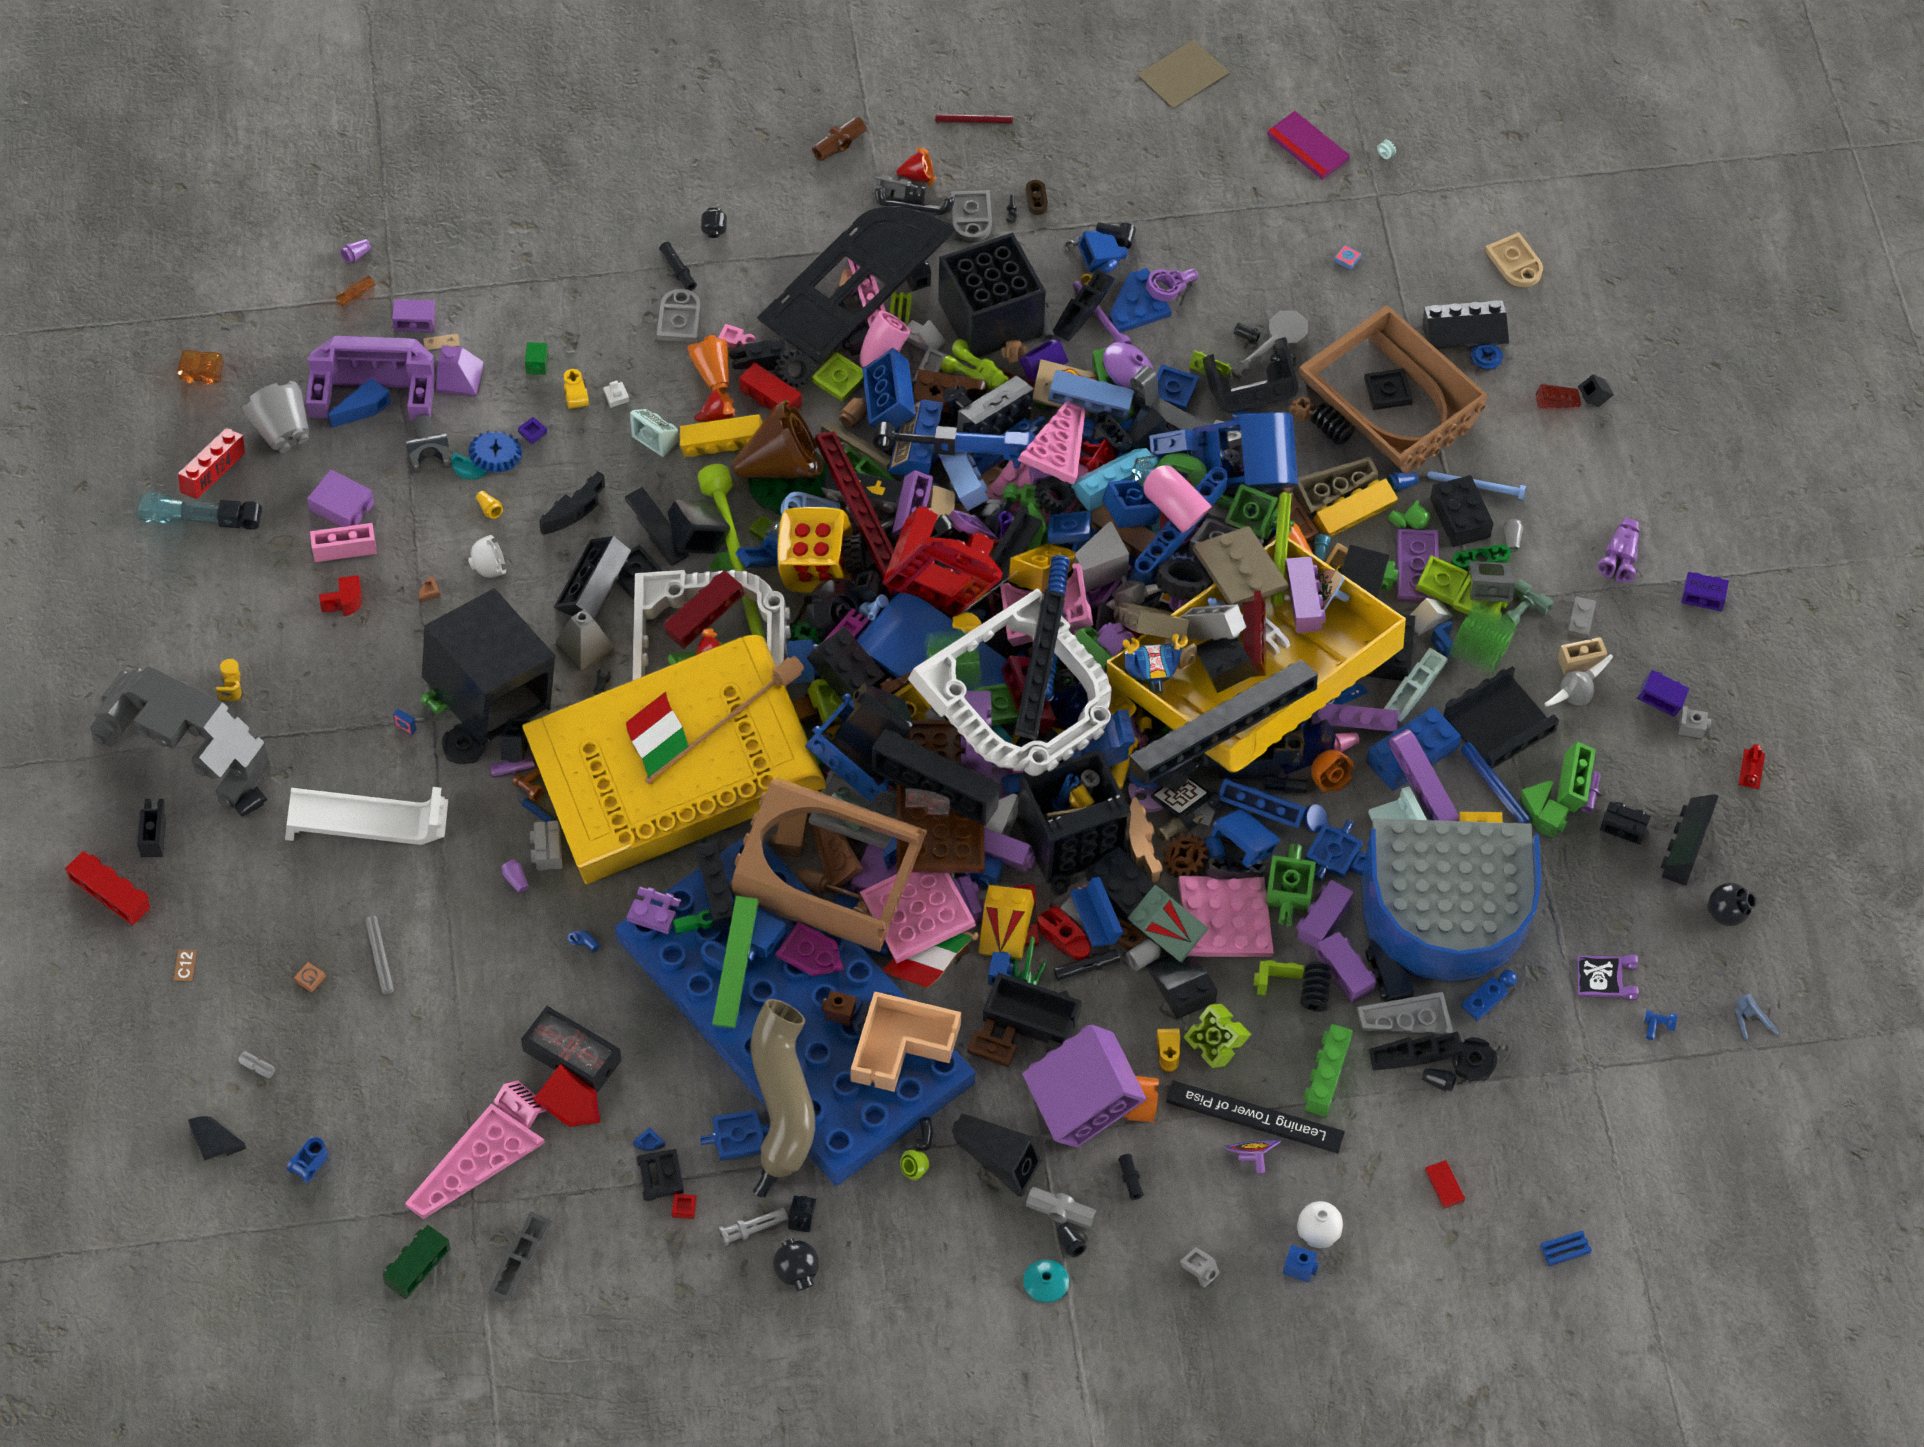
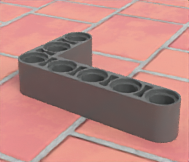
M1143 366L1130 379L1131 390H1134L1132 405L1136 415H1138L1143 407L1148 405L1149 408H1155L1168 423L1165 425L1167 430L1169 428L1172 431L1182 429L1193 430V428L1208 425L1159 398L1157 375L1149 366Z

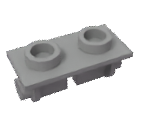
M881 175V177L875 176L878 185H874L873 192H875L877 187L883 186L886 190V197H890L891 191H895L893 198L904 200L906 184L911 185L910 191H913L914 185L905 179L896 181L886 175Z

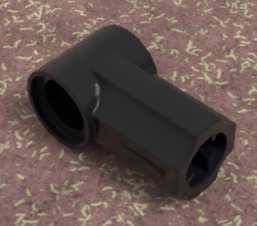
M1098 222L1096 231L1114 236L1118 247L1129 249L1132 246L1136 228L1130 223H1121L1119 226Z

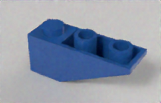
M370 378L367 382L362 383L354 393L348 395L342 403L330 410L328 413L330 427L333 428L377 415L391 403L389 391L376 380Z

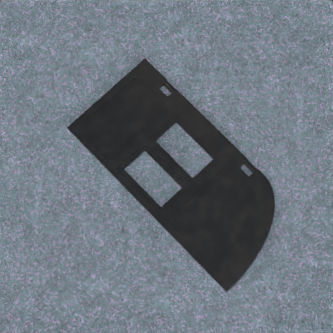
M888 206L869 210L860 215L846 231L830 244L757 319L821 365L955 232V228L932 215L910 208ZM855 228L858 229L853 235H849ZM844 257L860 266L830 298L814 288ZM871 274L886 286L853 316L839 305ZM787 295H789L790 297L784 303H782L781 301Z

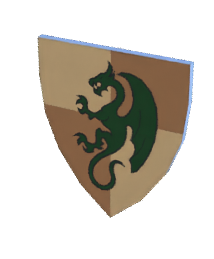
M1327 569L1318 573V577H1315V579L1320 581V592H1318V595L1322 594L1323 598L1321 610L1327 608L1333 597L1344 602L1349 600V594L1338 590L1345 580L1338 571Z

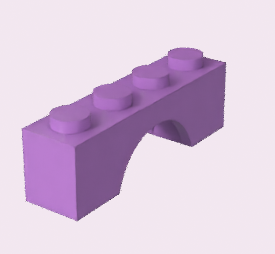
M1327 703L1325 707L1312 714L1310 724L1395 732L1397 730L1399 711Z

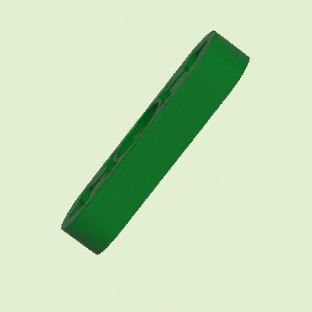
M1502 544L1460 551L1453 555L1451 564L1468 571L1469 561H1477L1475 557L1478 555L1486 557L1487 560L1484 562L1508 563L1511 551L1506 545Z

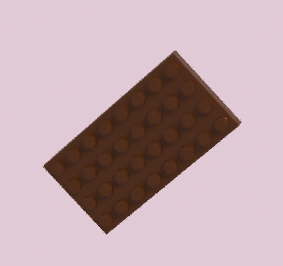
M912 720L911 731L905 739L915 741L928 750H934L940 756L952 759L959 765H961V754H965V748H961L962 734L958 732V729L949 720ZM897 784V820L927 830L911 872L984 873V826L940 804L920 799H908V790L910 789ZM897 839V872L909 846V842Z

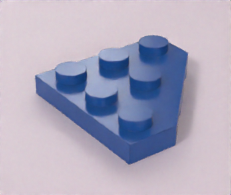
M1148 268L1129 273L1109 314V320L1120 333L1170 317L1172 314L1166 301L1157 300L1148 293L1146 283L1151 274Z

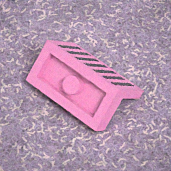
M518 1080L503 1084L494 1100V1103L505 1113L527 1128L532 1126L539 1113L547 1111L533 1100L536 1095Z

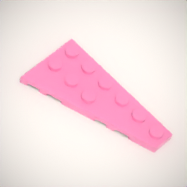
M1067 400L1058 410L1057 414L1039 432L1032 443L1027 446L1026 450L1020 454L1018 461L1037 468L1043 473L1053 475L1061 481L1074 484L1078 474L1085 408Z
M491 1103L407 1200L405 1205L409 1210L425 1219L545 1144V1141L542 1137Z

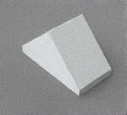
M1428 598L1410 614L1416 616L1414 631L1418 636L1436 627L1438 624L1451 619L1453 616L1440 600Z

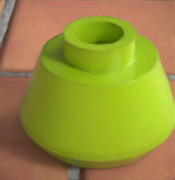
M907 1150L902 1154L900 1168L907 1178L918 1180L929 1169V1160L923 1152Z

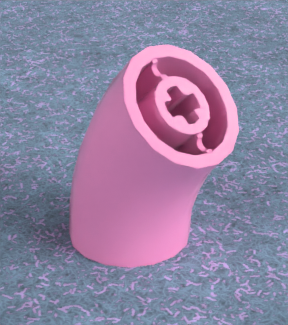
M879 311L864 339L860 353V367L863 369L892 348L900 353L906 339L910 335L909 327L896 316L886 311Z
M1171 466L1157 467L1150 472L1145 480L1144 493L1146 497L1182 533L1191 528L1212 507Z

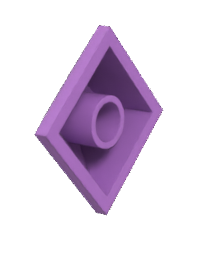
M442 345L438 360L436 392L476 396L484 362L462 347Z

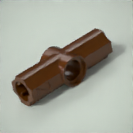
M855 117L840 128L838 126L833 127L828 132L826 138L812 147L815 158L819 161H824L838 150L841 152L847 150L854 139L866 132V125L860 117Z

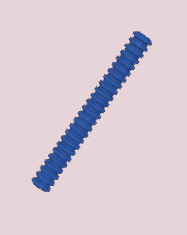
M1056 555L1051 558L1047 589L1066 595L1070 560L1066 556ZM1055 652L1053 656L1045 701L1050 700L1053 697L1052 692L1058 658Z

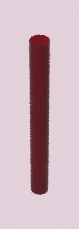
M936 114L935 122L1013 124V116Z

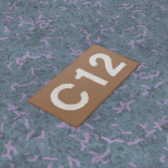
M178 949L173 981L193 980L197 950Z

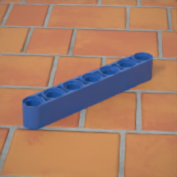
M1221 467L1211 469L1195 488L1201 495L1209 494V496L1203 497L1211 506L1214 505L1227 488L1226 470ZM1201 519L1184 533L1169 520L1135 561L1136 579L1144 583L1151 581L1158 573L1159 565L1173 555ZM1159 553V554H1161V555H1159V556H1154L1153 554ZM1147 568L1148 570L1142 571L1140 569Z

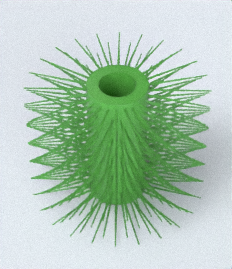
M1472 605V611H1470L1471 613L1468 612L1469 616L1465 617L1464 622H1462L1457 634L1458 638L1455 639L1457 641L1453 644L1456 646H1453L1455 648L1452 649L1456 650L1452 651L1456 654H1461L1463 657L1467 655L1468 658H1471L1467 660L1477 661L1483 667H1486L1485 669L1489 670V672H1491L1490 670L1495 672L1493 669H1496V664L1499 665V659L1502 661V656L1511 642L1510 639L1514 633L1512 631H1515L1513 629L1517 625L1510 620L1506 621L1505 618L1497 617L1494 613L1491 614L1486 609L1484 611L1480 607ZM1497 620L1511 623H1504L1505 625L1497 623L1499 622Z
M953 631V636H952L953 643H954L955 641H957V639H956V633H955V638H954V631ZM939 633L938 642L935 646L934 634V640L931 637L932 645L927 650L929 653L926 658L929 659L948 647L951 635L950 639L948 634L947 640L946 637L945 640H942V634L940 638ZM929 637V641H928V644H927L926 648H927L928 646L930 647V643H931L930 637ZM977 648L971 652L967 650L955 658L956 679L960 680L961 678V682L966 685V690L970 677L971 689L972 683L975 686L976 682L977 686L980 675L976 676L974 682L975 675L979 674L977 670H979L980 655Z

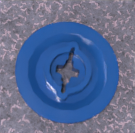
M497 430L494 433L487 431L486 434L480 433L479 437H474L473 441L470 442L469 457L480 469L488 472H504L514 468L520 462L522 449L518 439H514L512 434L506 435L505 431L498 433ZM495 446H497L498 448L496 457L494 456L493 448H495Z

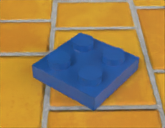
M1161 365L1157 373L1159 398L1185 412L1198 385L1199 376Z
M1091 511L1050 514L1049 544L1090 540Z

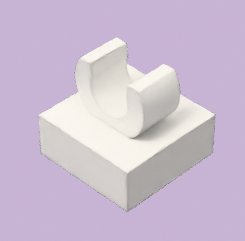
M610 382L609 386L603 388L610 408L629 402V396L622 382Z

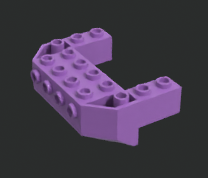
M333 336L311 352L308 358L310 374L306 396L308 418H328L333 385L360 386L370 378L376 380L383 387L410 388L408 399L410 421H414L420 415L431 417L436 376L434 356L416 339Z

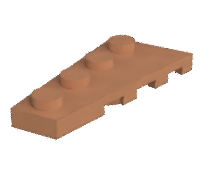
M811 824L824 874H827L830 885L841 888L861 872L863 868L844 835Z

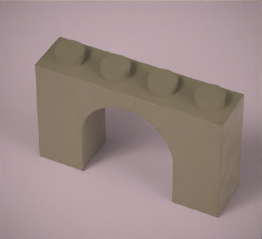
M1119 601L1118 606L1114 609L1115 622H1120L1123 626L1135 632L1172 639L1174 634H1177L1180 641L1182 635L1186 636L1189 620L1171 616L1172 612L1168 610Z

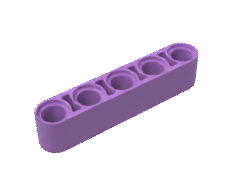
M1406 729L1389 739L1390 749L1429 819L1458 821L1459 816L1412 731Z

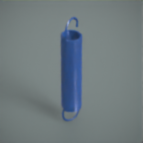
M525 798L523 803L519 801L522 806L544 822L557 820L529 798Z

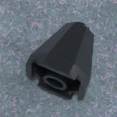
M1148 405L1143 407L1126 433L1132 438L1133 443L1130 449L1126 451L1127 453L1134 449L1143 448L1151 451L1150 435L1172 431L1171 428L1166 429L1165 425L1168 423L1155 408H1149Z

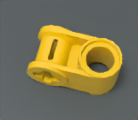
M576 369L567 370L564 373V390L568 409L589 406L588 394L581 372Z
M1179 1028L1157 1029L1159 1065L1166 1072H1173L1179 1067Z

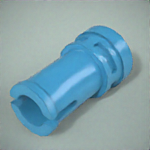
M1317 534L1314 536V555L1323 562H1326V553L1329 549L1331 538L1325 534Z

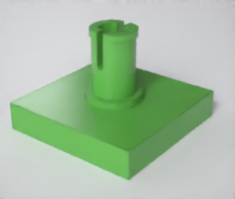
M1006 683L976 688V691H990L991 693L990 718L992 726L1017 722L1018 713Z

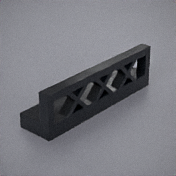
M1024 505L1021 506L991 556L1003 573L1000 581L993 588L1009 577L1010 558L1027 551L1043 524L1042 520L1029 515L1028 507Z

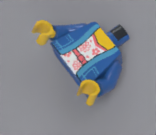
M1174 634L1172 636V641L1175 643L1174 646L1171 643L1139 646V641L1135 638L1131 639L1132 643L1130 645V641L1125 639L1122 643L1123 647L1127 649L1125 651V669L1140 684H1149L1152 693L1155 695L1163 693L1162 683L1174 675L1182 653L1181 647L1187 644L1188 639L1183 634L1181 641L1178 642L1179 635Z

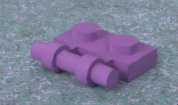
M640 886L637 895L645 898L643 901L634 899L627 915V921L668 934L673 920L676 918V912L670 910L671 906L679 908L682 900L675 898L673 894L667 893L665 895L656 892L654 888L648 887L647 889ZM653 900H655L658 902H662L663 905L662 907H659L651 903Z

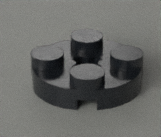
M462 723L455 725L449 732L447 730L442 737V749L446 759L450 762L457 764L476 763L485 750V743L481 745ZM462 741H466L468 745L466 747H461L458 744H461Z
M1476 1037L1465 1039L1462 1042L1464 1054L1452 1057V1064L1456 1075L1470 1081L1488 1080L1495 1071L1498 1061L1495 1049L1493 1050L1489 1046L1490 1043L1484 1039ZM1473 1055L1477 1056V1059L1481 1061L1473 1063L1469 1060V1058H1472Z

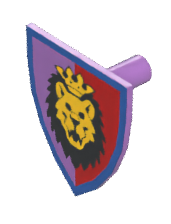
M1281 1140L1248 1141L1224 1147L1228 1151L1239 1153V1161H1255L1256 1173H1264L1263 1154L1279 1144Z

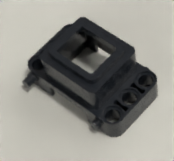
M1302 723L1298 724L1293 731L1283 735L1281 740L1267 747V750L1264 752L1265 757L1256 758L1237 772L1228 771L1205 753L1198 756L1199 763L1206 767L1217 766L1218 777L1221 779L1277 777L1280 774L1281 764L1291 763L1293 767L1300 765L1305 746Z

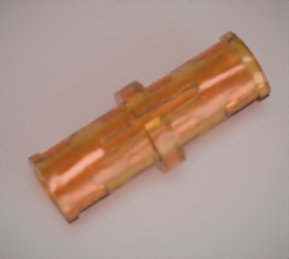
M367 275L359 282L350 284L347 290L336 296V300L344 307L350 301L360 298L365 291L374 287L375 282L372 277Z

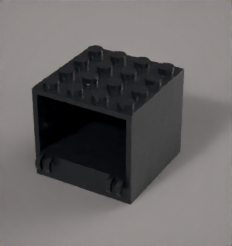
M1013 232L939 257L938 302L958 339H963L968 343L969 351L973 356L978 358L1001 350V348L1006 346V341L1021 340L1022 343L1042 336L1046 291Z
M1100 750L1086 752L1074 759L1069 758L1058 764L1053 770H1046L1037 776L1026 773L1020 777L1017 822L1027 843L1031 845L1034 851L1036 862L1047 884L1051 883L1052 878L1056 875L1061 874L1068 877L1085 871L1117 847H1120L1127 854L1131 811ZM1085 770H1092L1099 775L1100 782L1096 787H1093L1092 794L1090 795L1094 800L1092 806H1086L1084 809L1061 817L1056 816L1055 819L1051 818L1045 821L1043 814L1050 810L1051 802L1059 793L1067 775L1074 774L1071 779L1072 781L1075 776L1081 780V774Z

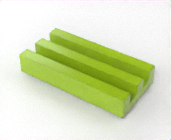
M894 292L891 295L890 314L894 315L895 300H899L897 318L901 320L903 300H907L905 324L908 326L912 293L904 295L903 292H900V295H897Z

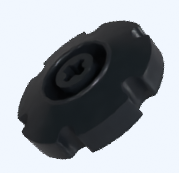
M834 578L833 580H824L811 593L813 602L807 606L808 622L811 629L817 630L816 637L822 642L852 608L857 610L854 617L860 613L859 607L864 601L852 591L854 583L848 579Z

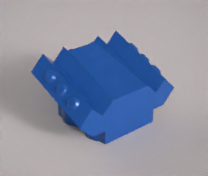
M1117 710L1111 715L1110 721L1104 729V734L1097 740L1091 739L1084 749L1080 751L1076 749L1070 758L1074 759L1086 752L1100 750L1108 767L1128 760L1129 748L1135 743L1128 710Z

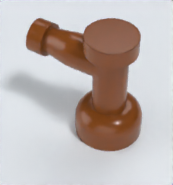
M534 768L525 777L522 774H517L512 781L513 785L516 787L520 786L527 791L529 799L533 802H537L544 794L542 786L530 784L536 777L541 775L538 768Z

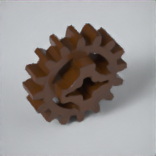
M1181 833L1178 840L1173 837V843L1166 844L1169 848L1168 851H1163V854L1167 857L1163 859L1164 864L1167 865L1165 868L1175 878L1178 875L1193 876L1194 873L1199 876V869H1205L1204 862L1209 860L1206 856L1210 853L1206 847L1207 844L1198 835L1193 836L1191 833H1188L1187 837Z

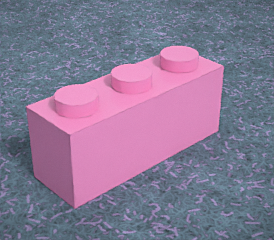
M372 523L310 531L315 562L377 554Z

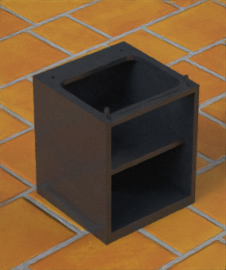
M495 588L424 625L422 678L481 745L486 742L491 743V739L499 736L507 724L506 722L487 732L490 704L495 699L524 683L541 702L513 719L528 720L546 709L548 711L551 710L555 654Z

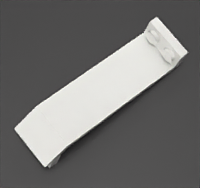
M433 787L431 799L421 803L291 788L285 840L294 841L295 833L304 831L422 845L445 836L448 799L441 796V788Z

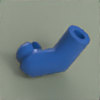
M573 931L567 936L568 941L572 945H586L592 952H596L600 948V944L587 931Z

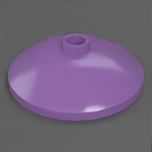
M1116 342L1109 345L1104 351L1103 363L1111 379L1120 387L1123 386L1131 389L1130 379L1143 366H1149L1153 369L1146 355L1130 344Z

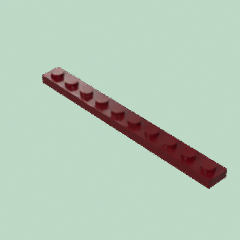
M835 431L816 434L814 440L884 579L894 550ZM887 586L891 595L901 593Z

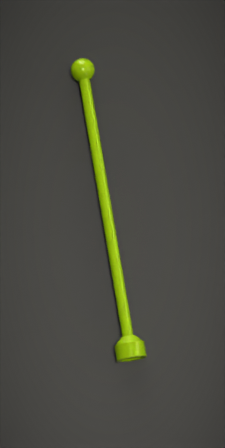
M723 464L706 466L697 475L701 492L705 496L714 498L716 508L730 526L731 530L726 536L725 541L733 570L747 571L735 554L740 545L726 494L733 486L729 468ZM741 597L751 635L762 636L766 641L756 602L748 597Z

